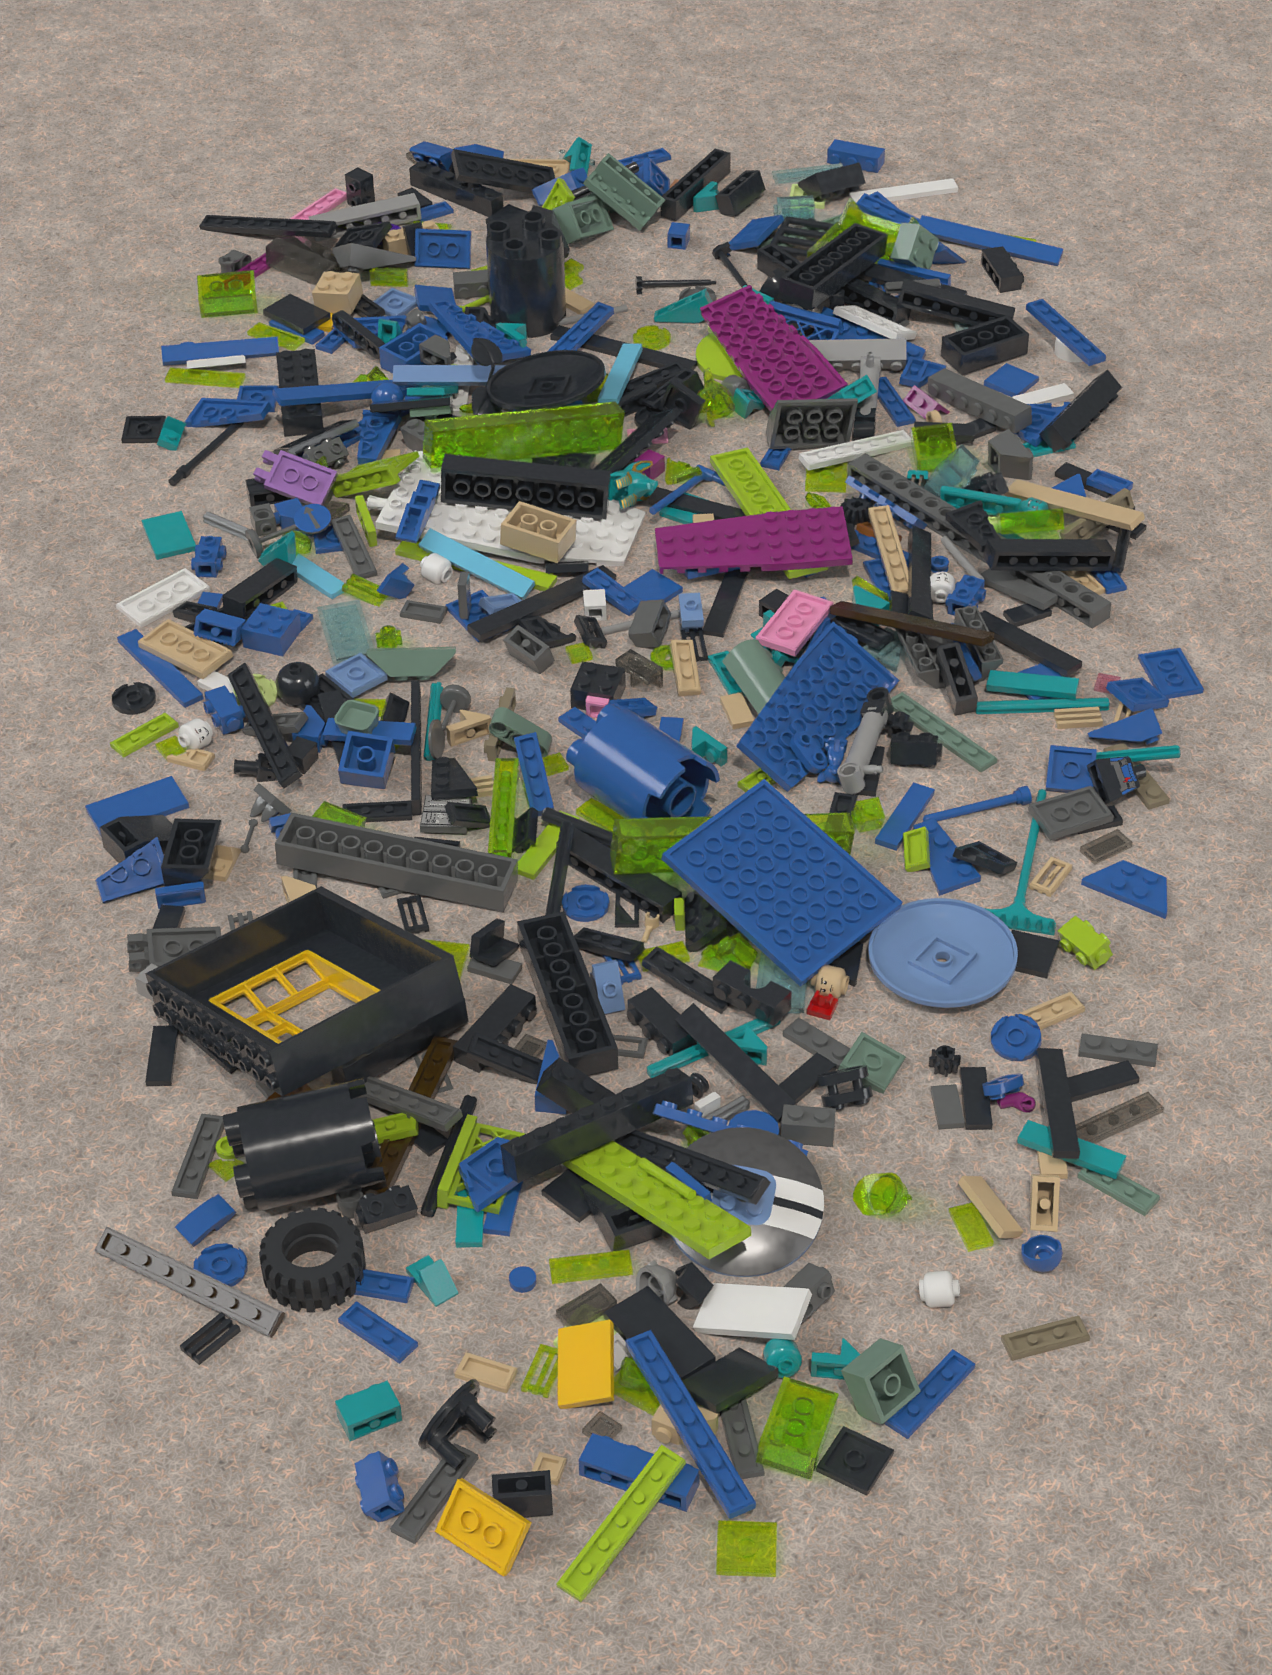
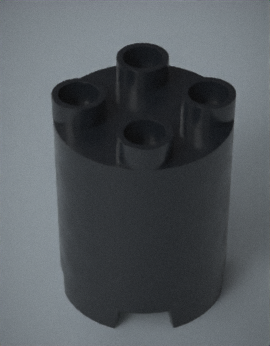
M537 210L523 213L522 219L508 222L494 220L487 224L486 255L490 316L494 319V325L496 326L498 323L526 324L528 338L551 334L558 327V321L563 316H566L564 247L561 231L554 225L545 222L544 213Z
M363 1078L237 1107V1112L223 1115L228 1144L232 1146L235 1158H246V1164L233 1166L238 1194L240 1198H243L246 1209L258 1207L260 1211H265L386 1182L383 1167L368 1169V1167L372 1166L376 1157H381L367 1097L356 1098L367 1094Z

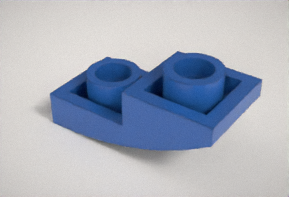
M217 1194L188 1214L175 1228L195 1247L213 1229L216 1231L221 1229L237 1212Z

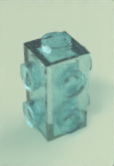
M813 195L776 197V204L773 205V215H782L783 218L790 216L814 219L815 203Z

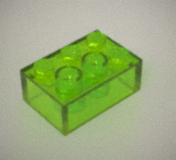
M254 270L197 275L201 318L258 313Z
M784 1376L759 1441L756 1462L811 1480L835 1416L839 1393Z

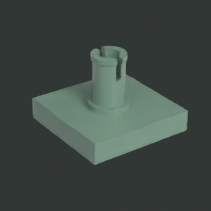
M450 406L410 409V417L423 416L425 417V423L433 428L434 424H437V416L439 414L451 413Z

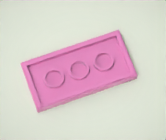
M793 590L759 632L755 640H758L762 646L796 656L830 613V606L833 605V602Z

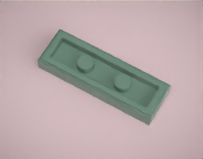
M1083 1168L1078 1173L1077 1178L1143 1216H1146L1160 1200L1159 1195L1119 1173L1117 1179Z

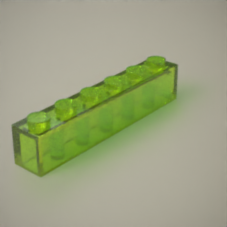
M519 758L495 759L488 843L489 854L513 859L520 785Z

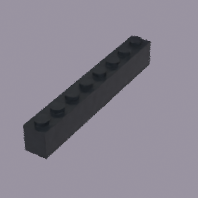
M677 1067L668 1069L658 1076L648 1078L640 1084L626 1088L622 1092L603 1098L595 1104L580 1108L570 1115L560 1117L552 1123L535 1128L525 1135L511 1139V1141L500 1145L504 1172L514 1181L520 1183L662 1119V1117L652 1115L655 1104L661 1105L662 1101L671 1102L678 1105L676 1110H681L694 1104L691 1077Z

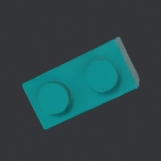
M388 1380L379 1384H373L367 1389L354 1394H348L335 1401L337 1417L349 1441L403 1421L401 1405Z

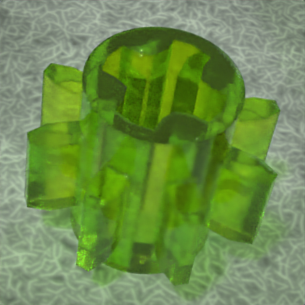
M383 626L380 629V633H375L377 648H397L398 645L403 644L401 630H396L394 626Z

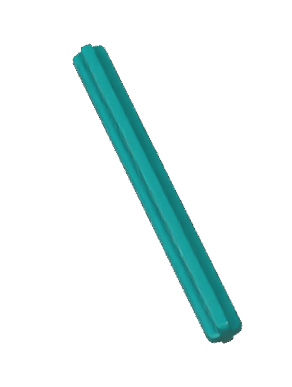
M1107 697L978 701L975 712L976 714L1054 712V709L1099 707L1100 711L1109 710L1110 702Z
M756 1018L724 1033L729 1038L744 1039L746 1026L750 1027L756 1035L775 1026ZM696 1044L646 1067L647 1074L650 1078H653L668 1069L676 1067L679 1069L709 1056V1054Z

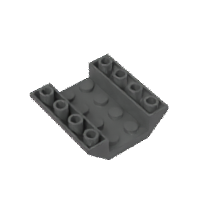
M977 606L955 609V625L989 631ZM895 628L917 676L935 689L945 688L936 662L937 646L954 643L953 640ZM994 641L983 647L966 643L982 674V678L976 681L971 676L973 683L984 681L989 676L990 670H996L1003 664L1004 659Z

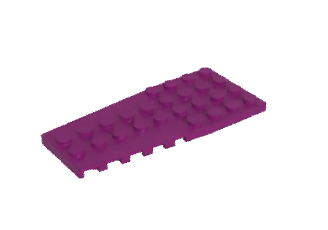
M751 285L700 308L702 317L743 378L746 379L749 387L770 412L777 400L827 399L848 386L847 382L822 353L804 335L800 336L793 325L789 326L786 323L785 317L781 314L778 315L771 304L767 305L763 301V296L759 293L756 294L752 290Z
M843 506L780 512L770 511L765 514L655 528L660 574H664L663 569H674L677 573H685V569L697 568L698 573H706V568H720V572H728L729 567H740V572L750 571V567H761V571H778L853 565Z

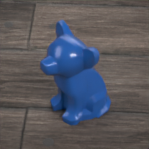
M833 737L824 740L828 767L818 775V783L826 780L829 783L841 784L837 769L843 761L848 740H839Z

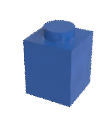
M672 222L667 233L668 248L686 250L690 240V224Z

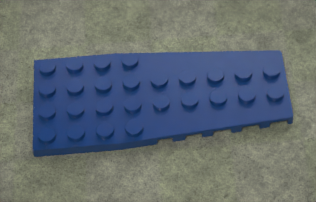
M832 622L794 664L736 747L788 792L809 773L790 747V739L798 731L807 732L827 756L824 740L829 737L839 740L846 739L859 727L862 720L860 711L863 703L868 702V692L876 687H885L890 692L900 680L837 624Z

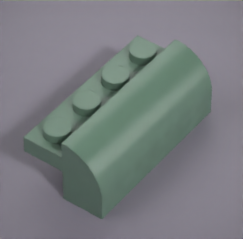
M609 153L600 161L596 169L583 183L590 191L600 197L603 202L612 207L639 231L650 221L665 201L663 197Z
M751 639L736 645L722 662L759 714L785 676L782 673L783 669L772 659L773 655L764 649L758 640Z

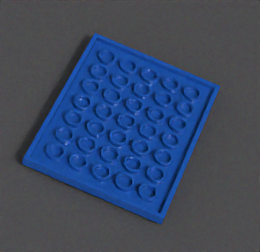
M765 779L665 851L661 858L800 987L814 977L823 966L829 965L900 909L903 903Z

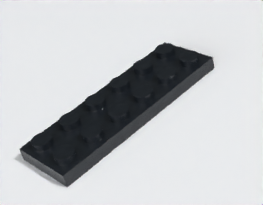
M453 149L451 153L456 180L533 194L532 189L555 179L553 167Z
M674 407L651 415L593 469L611 471V474L624 470L628 466L629 461L639 457L641 450L652 445L653 439L660 437L664 433L663 430L670 427L676 422L675 418L681 414L678 408Z

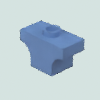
M700 593L678 594L681 630H685V632H689V629H693L694 632H698V628L703 630L704 618Z
M612 960L593 964L590 978L604 1014L626 1010L618 962Z

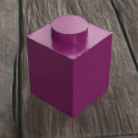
M650 449L634 460V462L645 460L653 462L651 467L642 472L652 480L665 471V456Z

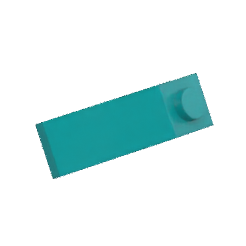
M703 289L656 310L654 320L655 322L699 323L705 321L701 315L700 308L713 301L708 291Z

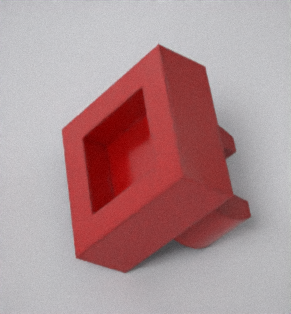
M816 990L807 1007L806 1014L830 1021L837 1008L838 999L833 998V995L830 993L828 996L820 995V991Z

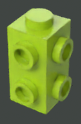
M1076 915L1057 930L1061 939L1059 942L1061 947L1068 953L1072 951L1083 966L1088 965L1094 971L1105 964L1113 955L1109 946L1111 942L1103 933L1098 934L1090 922L1087 920L1082 921Z

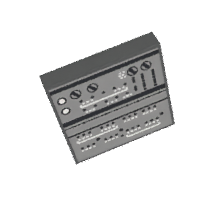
M425 795L420 832L467 834L468 827L451 826L444 806L448 802L472 804V798L461 797L432 800L431 795Z

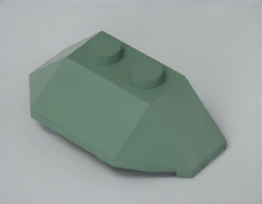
M455 646L367 649V656L389 677H394V680H408V676H417V680H428L430 676H435L456 653Z

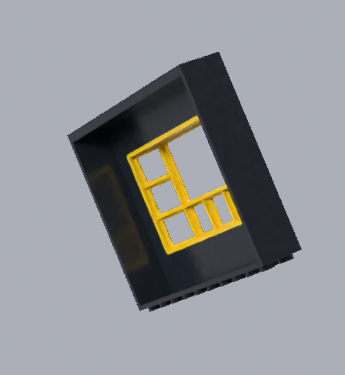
M322 886L145 973L148 981L146 988L153 997V1011L158 1018H162L170 1026L176 1027L181 1033L187 1034L194 1041L204 1045L206 1049L215 1052L218 1057L224 1058L231 1065H235L243 1073L249 1074L257 1082L263 1083L271 1091L274 1090L281 1096L289 1094L465 1000L455 959L452 954ZM303 963H307L321 980L298 992L283 974ZM272 979H276L290 996L266 1008L252 989ZM327 989H332L356 1003L306 1030L300 1029L278 1015ZM241 995H245L257 1009L258 1013L245 1019L223 1004ZM269 1021L276 1026L265 1031L257 1025ZM285 1033L292 1035V1037L283 1042L278 1039L279 1036Z

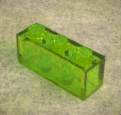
M1063 508L996 513L997 530L1000 535L1065 529Z

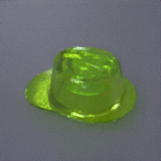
M873 1173L866 1175L859 1180L853 1192L854 1203L862 1214L868 1216L897 1214L904 1209L907 1201L912 1200L906 1185L895 1173Z

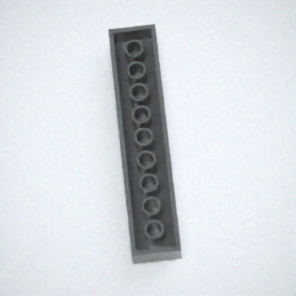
M292 812L275 842L276 864L501 912L505 911L518 881V859Z

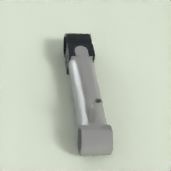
M871 351L867 352L866 357L861 356L860 378L868 375L877 392L857 404L854 421V441L875 436L881 357H874Z
M876 687L868 692V702H864L861 708L862 720L846 761L837 769L842 788L847 794H855L864 789L865 774L882 773L884 770L883 766L869 765L882 729H887L889 725L887 721L889 713L894 711L889 691L885 687Z

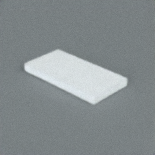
M856 305L836 306L833 314L890 339L912 340L915 339L917 334L916 331Z
M184 568L117 603L116 609L142 628L171 613L186 601L191 602L199 598L202 592H210L211 587Z
M712 1283L714 1286L705 1297L693 1328L695 1332L702 1334L795 1340L812 1293L806 1288Z

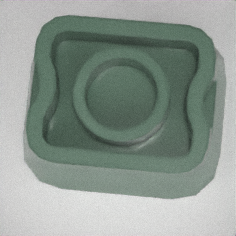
M348 700L340 707L334 720L343 734H347L348 731L372 734L373 729L379 723L378 707L372 704Z

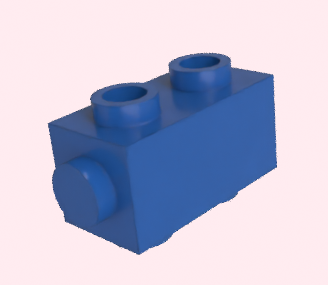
M201 536L199 545L195 546V558L192 557L191 569L195 570L197 577L217 578L218 571H222V558H226L227 553L226 545L222 543V537Z
M964 574L961 581L956 582L953 593L947 596V614L955 616V609L967 606H977L978 608L979 601L983 602L986 597L987 590L984 589L985 580Z
M225 685L204 692L205 702H203V707L206 714L211 715L215 728L219 727L223 735L244 728L243 718L246 717L242 705L238 706L233 692L230 693Z
M380 1451L368 1454L364 1459L354 1463L357 1473L355 1482L360 1489L362 1497L360 1506L366 1516H370L377 1522H383L405 1511L402 1501L404 1492L397 1478L399 1470L392 1458H388Z

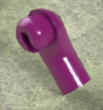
M1023 1092L1008 1094L1004 1098L997 1099L1000 1109L1014 1107L1027 1113L1032 1112L1036 1106L1035 1099Z

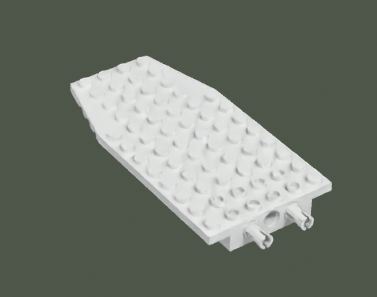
M418 451L420 457L408 465L401 475H398L401 481L390 485L394 486V489L388 499L370 495L368 498L367 508L381 510L376 520V529L397 533L406 504L410 503L413 491L416 492L419 480L440 483V491L435 505L419 538L423 539L431 528L473 550L534 563H544V560H546L500 544L501 523L512 510L441 502L443 455ZM613 499L609 501L606 520L567 516L577 520L576 540L559 562L588 561L589 563H595L596 566H624L645 519L646 512L634 507L621 509L619 501Z

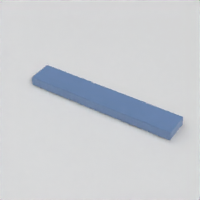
M393 365V383L397 386H486L491 365ZM495 365L493 375L506 365Z

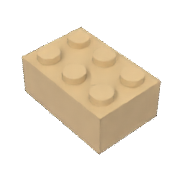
M519 501L501 523L500 544L558 563L576 540L577 520Z

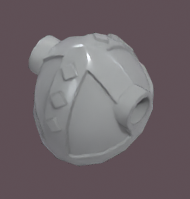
M654 1260L638 1271L636 1292L649 1286L668 1305L678 1299L676 1295L677 1275L674 1271L658 1265Z

